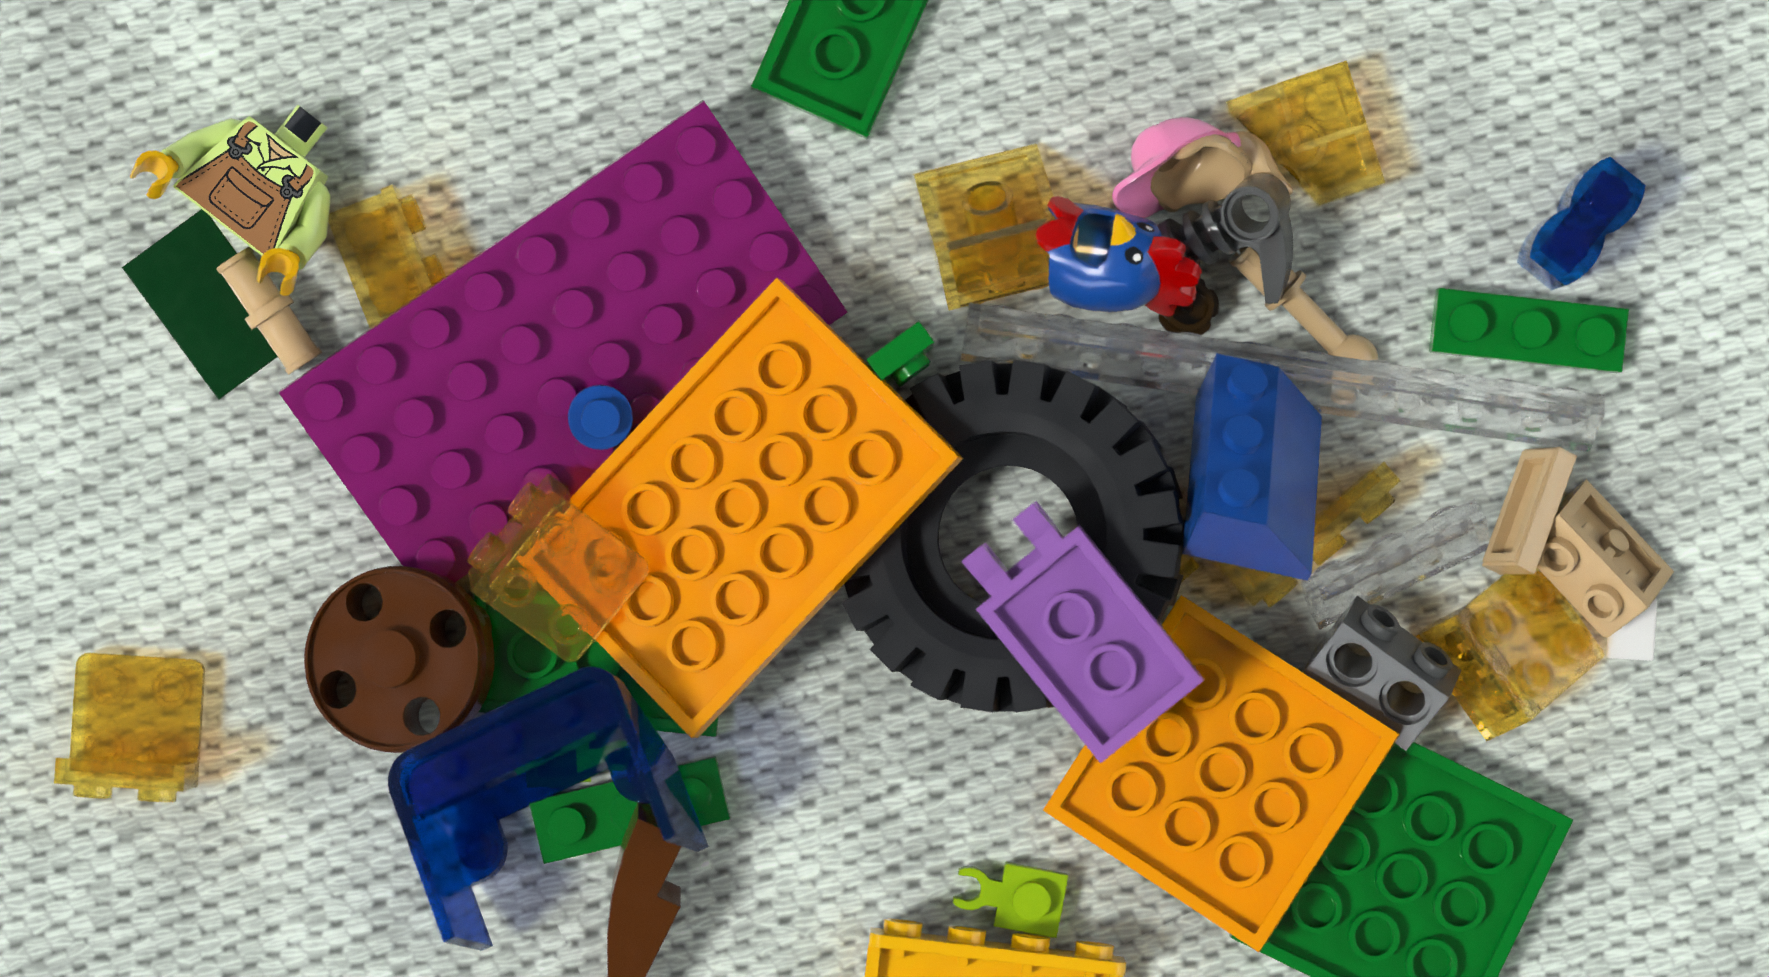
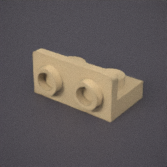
M1587 479L1574 488L1559 505L1537 566L1543 575L1603 637H1610L1648 609L1674 573L1669 565Z

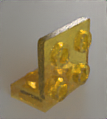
M1538 568L1535 574L1501 575L1465 606L1429 624L1415 635L1422 642H1429L1440 647L1448 654L1452 663L1462 670L1452 694L1486 741L1531 721L1604 657L1603 649L1567 599Z

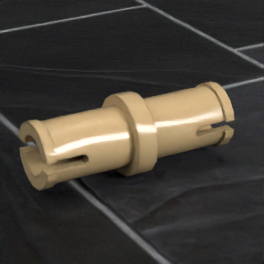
M249 246L216 269L219 274L223 275L249 314L245 321L251 330L258 327L289 375L320 355L322 351L319 347H316L290 308V305L294 303L290 295L283 296L279 294V290L268 274L264 277L262 283L257 282L259 261L253 254V249Z

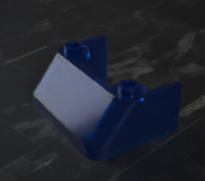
M599 667L581 668L400 754L393 762L388 774L389 793L444 943L480 951L493 946L472 887L494 877L506 861L508 845L500 819L609 769L614 785L622 796L636 803L651 805L664 841L696 852L709 847L673 754L623 681L615 674Z

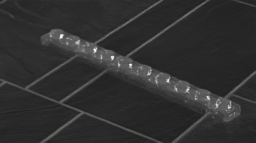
M969 303L960 360L972 363L992 360L996 363H1013L1014 359L1042 363L1057 370L1068 371L1083 379L1197 395L1216 353L1278 366L1319 413L1590 452L1605 416V395L1581 392L1570 387L1553 388L1519 383L1508 378L1491 379L1457 374L1446 369L1429 370L1395 365L1383 360L1367 361L1328 355L1321 351H1298L1271 347L1253 341L1236 342L1202 337L1191 332L1174 333L1140 328L1129 323L1112 324L1078 319L1066 314L1050 315L1011 309L1004 305L988 306Z

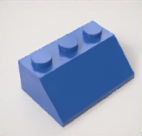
M1216 353L1196 395L1182 554L1308 581L1312 574L1322 416L1278 366Z

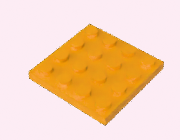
M1181 595L1162 625L1168 635L1203 676L1204 681L1102 763L1084 745L1043 811L1257 952H1261L1400 734Z

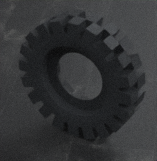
M1013 359V363H996L992 360L959 365L960 371L947 376L936 373L910 387L912 395L905 399V401L964 459L844 584L848 599L843 601L842 604L855 630L865 631L874 644L870 650L891 672H901L912 681L910 686L937 700H949L961 704V708L986 712H1023L1052 708L1054 705L976 610L983 603L960 589L944 566L939 548V527L943 511L951 496L972 476L995 467L1018 466L1044 475L1055 483L1069 500L1076 517L1077 526L1080 525L1159 623H1161L1169 605L1174 606L1184 576L1179 574L1185 520L1182 519L1179 500L1183 499L1174 469L1166 463L1160 451L1162 446L1145 423L1138 420L1127 409L1128 406L1101 387L1068 371L1057 370L1042 363Z

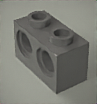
M1357 595L1317 645L1303 673L1400 734L1395 744L1406 751L1450 698L1462 670L1452 663L1448 654L1440 647L1429 642H1422L1402 628L1395 616L1387 609L1379 605H1370ZM1347 643L1363 646L1371 656L1356 654L1348 647ZM1399 681L1412 682L1420 687L1423 693L1410 692Z

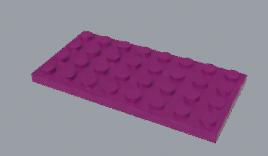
M702 100L282 388L279 394L401 565L429 570L457 582L556 514L621 444L619 443L609 449L598 450L586 447L574 437L568 423V410L573 398L581 390L592 385H608L625 395L630 403L633 414L632 426L626 436L627 438L776 278L783 280L828 325H831L847 314L848 311L705 101Z

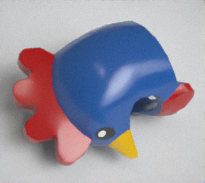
M1060 196L1051 197L1047 207L1056 219L1047 221L1038 227L1035 235L1037 244L1050 255L1048 281L1050 293L1054 299L1071 307L1102 312L1129 311L1145 305L1150 310L1168 317L1174 315L1177 306L1185 307L1194 302L1197 294L1195 286L1199 282L1202 269L1195 261L1184 256L1186 245L1181 241L1163 237L1157 224L1150 220L1106 207L1074 203ZM1078 227V241L1075 253V250L1073 248V242Z

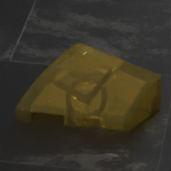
M1347 61L1265 87L1225 103L1229 115L1234 120L1238 119L1250 133L1256 135L1267 145L1275 162L1278 165H1282L1299 182V187L1318 206L1378 188L1385 183Z

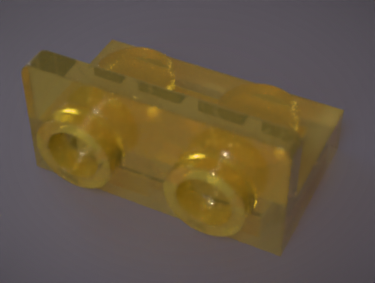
M393 184L381 188V193L329 213L328 223L369 328L431 288L432 285L446 276L437 254L434 253L425 257L416 233L427 228L414 195L410 194L402 197L400 190Z

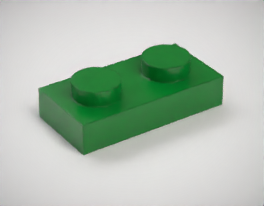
M918 321L867 358L866 363L870 365L881 381L885 380L888 382L893 378L896 384L901 387L930 366L929 363L931 361L926 353L933 349L934 341L920 321Z

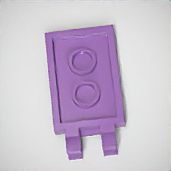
M1036 501L1013 519L1019 529L1036 547L1033 551L1007 570L997 554L985 542L961 562L991 596L976 608L978 613L1097 760L1102 763L1202 683L1204 678L1079 525L1064 537L1049 515Z

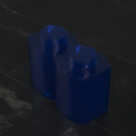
M1611 157L1605 158L1586 168L1573 178L1565 188L1558 203L1557 213L1542 220L1527 235L1520 248L1517 263L1551 291L1578 280L1597 261L1604 245L1605 236L1621 228L1635 214L1642 202L1646 185Z

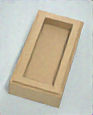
M1561 447L1524 449L1522 451L1482 560L1483 567L1499 575L1535 574L1575 464L1576 455Z

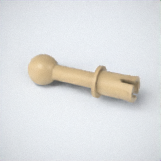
M1250 247L1240 248L1239 251L1241 253H1234L1229 263L1236 267L1264 295L1260 258L1257 251ZM1291 269L1281 300L1277 304H1265V307L1271 311L1282 305L1328 352L1327 362L1329 370L1338 381L1347 385H1358L1369 380L1374 375L1378 366V353L1375 346L1363 336L1355 334L1346 335L1300 288L1306 278V274L1302 270L1294 272Z

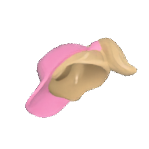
M1180 117L1162 121L1159 124L1146 128L1139 134L1131 151V162L1134 172L1114 188L1112 198L1119 211L1145 219L1163 209L1169 212H1176L1185 205L1203 204L1209 200L1221 201L1245 178L1253 174L1265 173L1277 177L1287 187L1290 195L1293 193V188L1279 171L1267 145L1256 135L1245 131L1224 133L1202 120Z

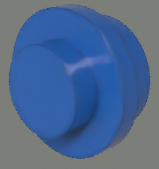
M608 385L586 387L573 398L569 406L568 423L572 434L581 444L592 449L603 450L618 445L626 438L632 426L633 414L629 401L622 392Z

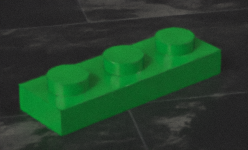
M1438 288L1435 290L1429 352L1621 373L1629 309Z
M716 756L529 801L543 863L546 864L621 846L638 800L684 820L685 830L729 820L731 816Z

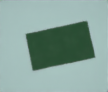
M201 209L122 268L219 400L278 356L258 327L251 330L245 321L249 314L223 275L217 271L216 268L237 253L209 214Z

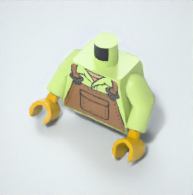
M299 105L294 108L275 134L250 116L243 121L230 118L191 132L161 152L146 151L137 158L130 173L131 179L136 178L141 172H151L158 177V180L150 186L146 194L151 199L160 198L165 193L171 179L179 178L173 185L176 190L262 256L257 274L258 283H262L264 277L271 272H279L285 275L279 293L283 296H288L293 292L298 270L305 267L327 237L331 195L324 184L328 176L308 161L305 156L328 127Z

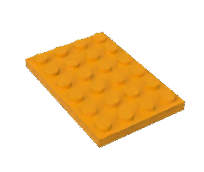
M776 278L515 558L691 738H698L964 458L885 380L881 381L870 365L783 280Z

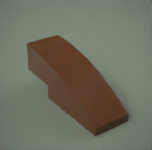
M638 800L624 834L613 875L607 929L608 977H646L681 907V887L665 879L685 841V821Z

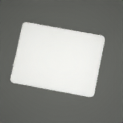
M1656 598L1648 609L1610 637H1607V658L1652 661L1654 659Z

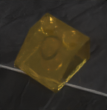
M1037 144L914 174L939 279L949 311L1049 286L1050 255L1037 244L1035 234L1038 227L1056 218L1047 207L1051 197L1054 196Z

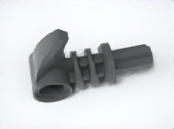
M1265 173L1253 174L1245 178L1230 192L1222 205L1209 200L1202 205V215L1193 210L1183 215V226L1171 218L1157 225L1163 237L1177 239L1185 244L1186 252L1184 256L1195 261L1199 266L1200 259L1208 265L1219 260V249L1230 255L1243 247L1253 248L1257 251L1260 258L1265 304H1277L1281 300L1292 268L1293 232L1289 217L1291 207L1290 194L1284 183L1277 177ZM1256 195L1262 198L1269 207V221L1259 222L1248 217L1242 206L1243 196Z

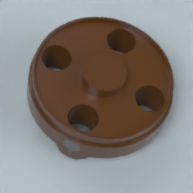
M388 566L362 573L336 589L326 599L312 621L304 654L305 674L309 691L320 713L338 732L369 749L390 753L416 752L451 742L460 735L462 730L477 715L491 686L494 672V646L490 617L483 607L479 606L461 586L435 572L416 567ZM375 586L381 593L383 601L379 614L371 620L364 613L362 601L366 591ZM455 612L460 613L466 623V635L457 646H453L445 635V624L448 618ZM345 673L350 674L356 684V695L348 706L341 703L336 692L337 683ZM428 699L434 701L440 712L439 724L431 733L425 731L419 721V710Z

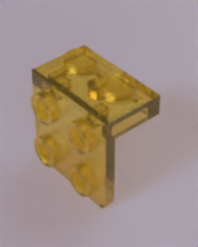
M547 473L538 486L529 482L516 495L507 511L513 517L497 536L491 531L488 532L471 552L467 560L472 565V568L469 570L471 592L567 662H575L583 656L648 575L649 568L644 557L572 504L568 487Z
M105 653L82 654L77 659L75 667L70 754L56 758L54 784L73 785V796L83 798H112L113 787L138 789L137 800L148 802H176L177 791L184 792L198 787L205 684L204 665L199 660Z

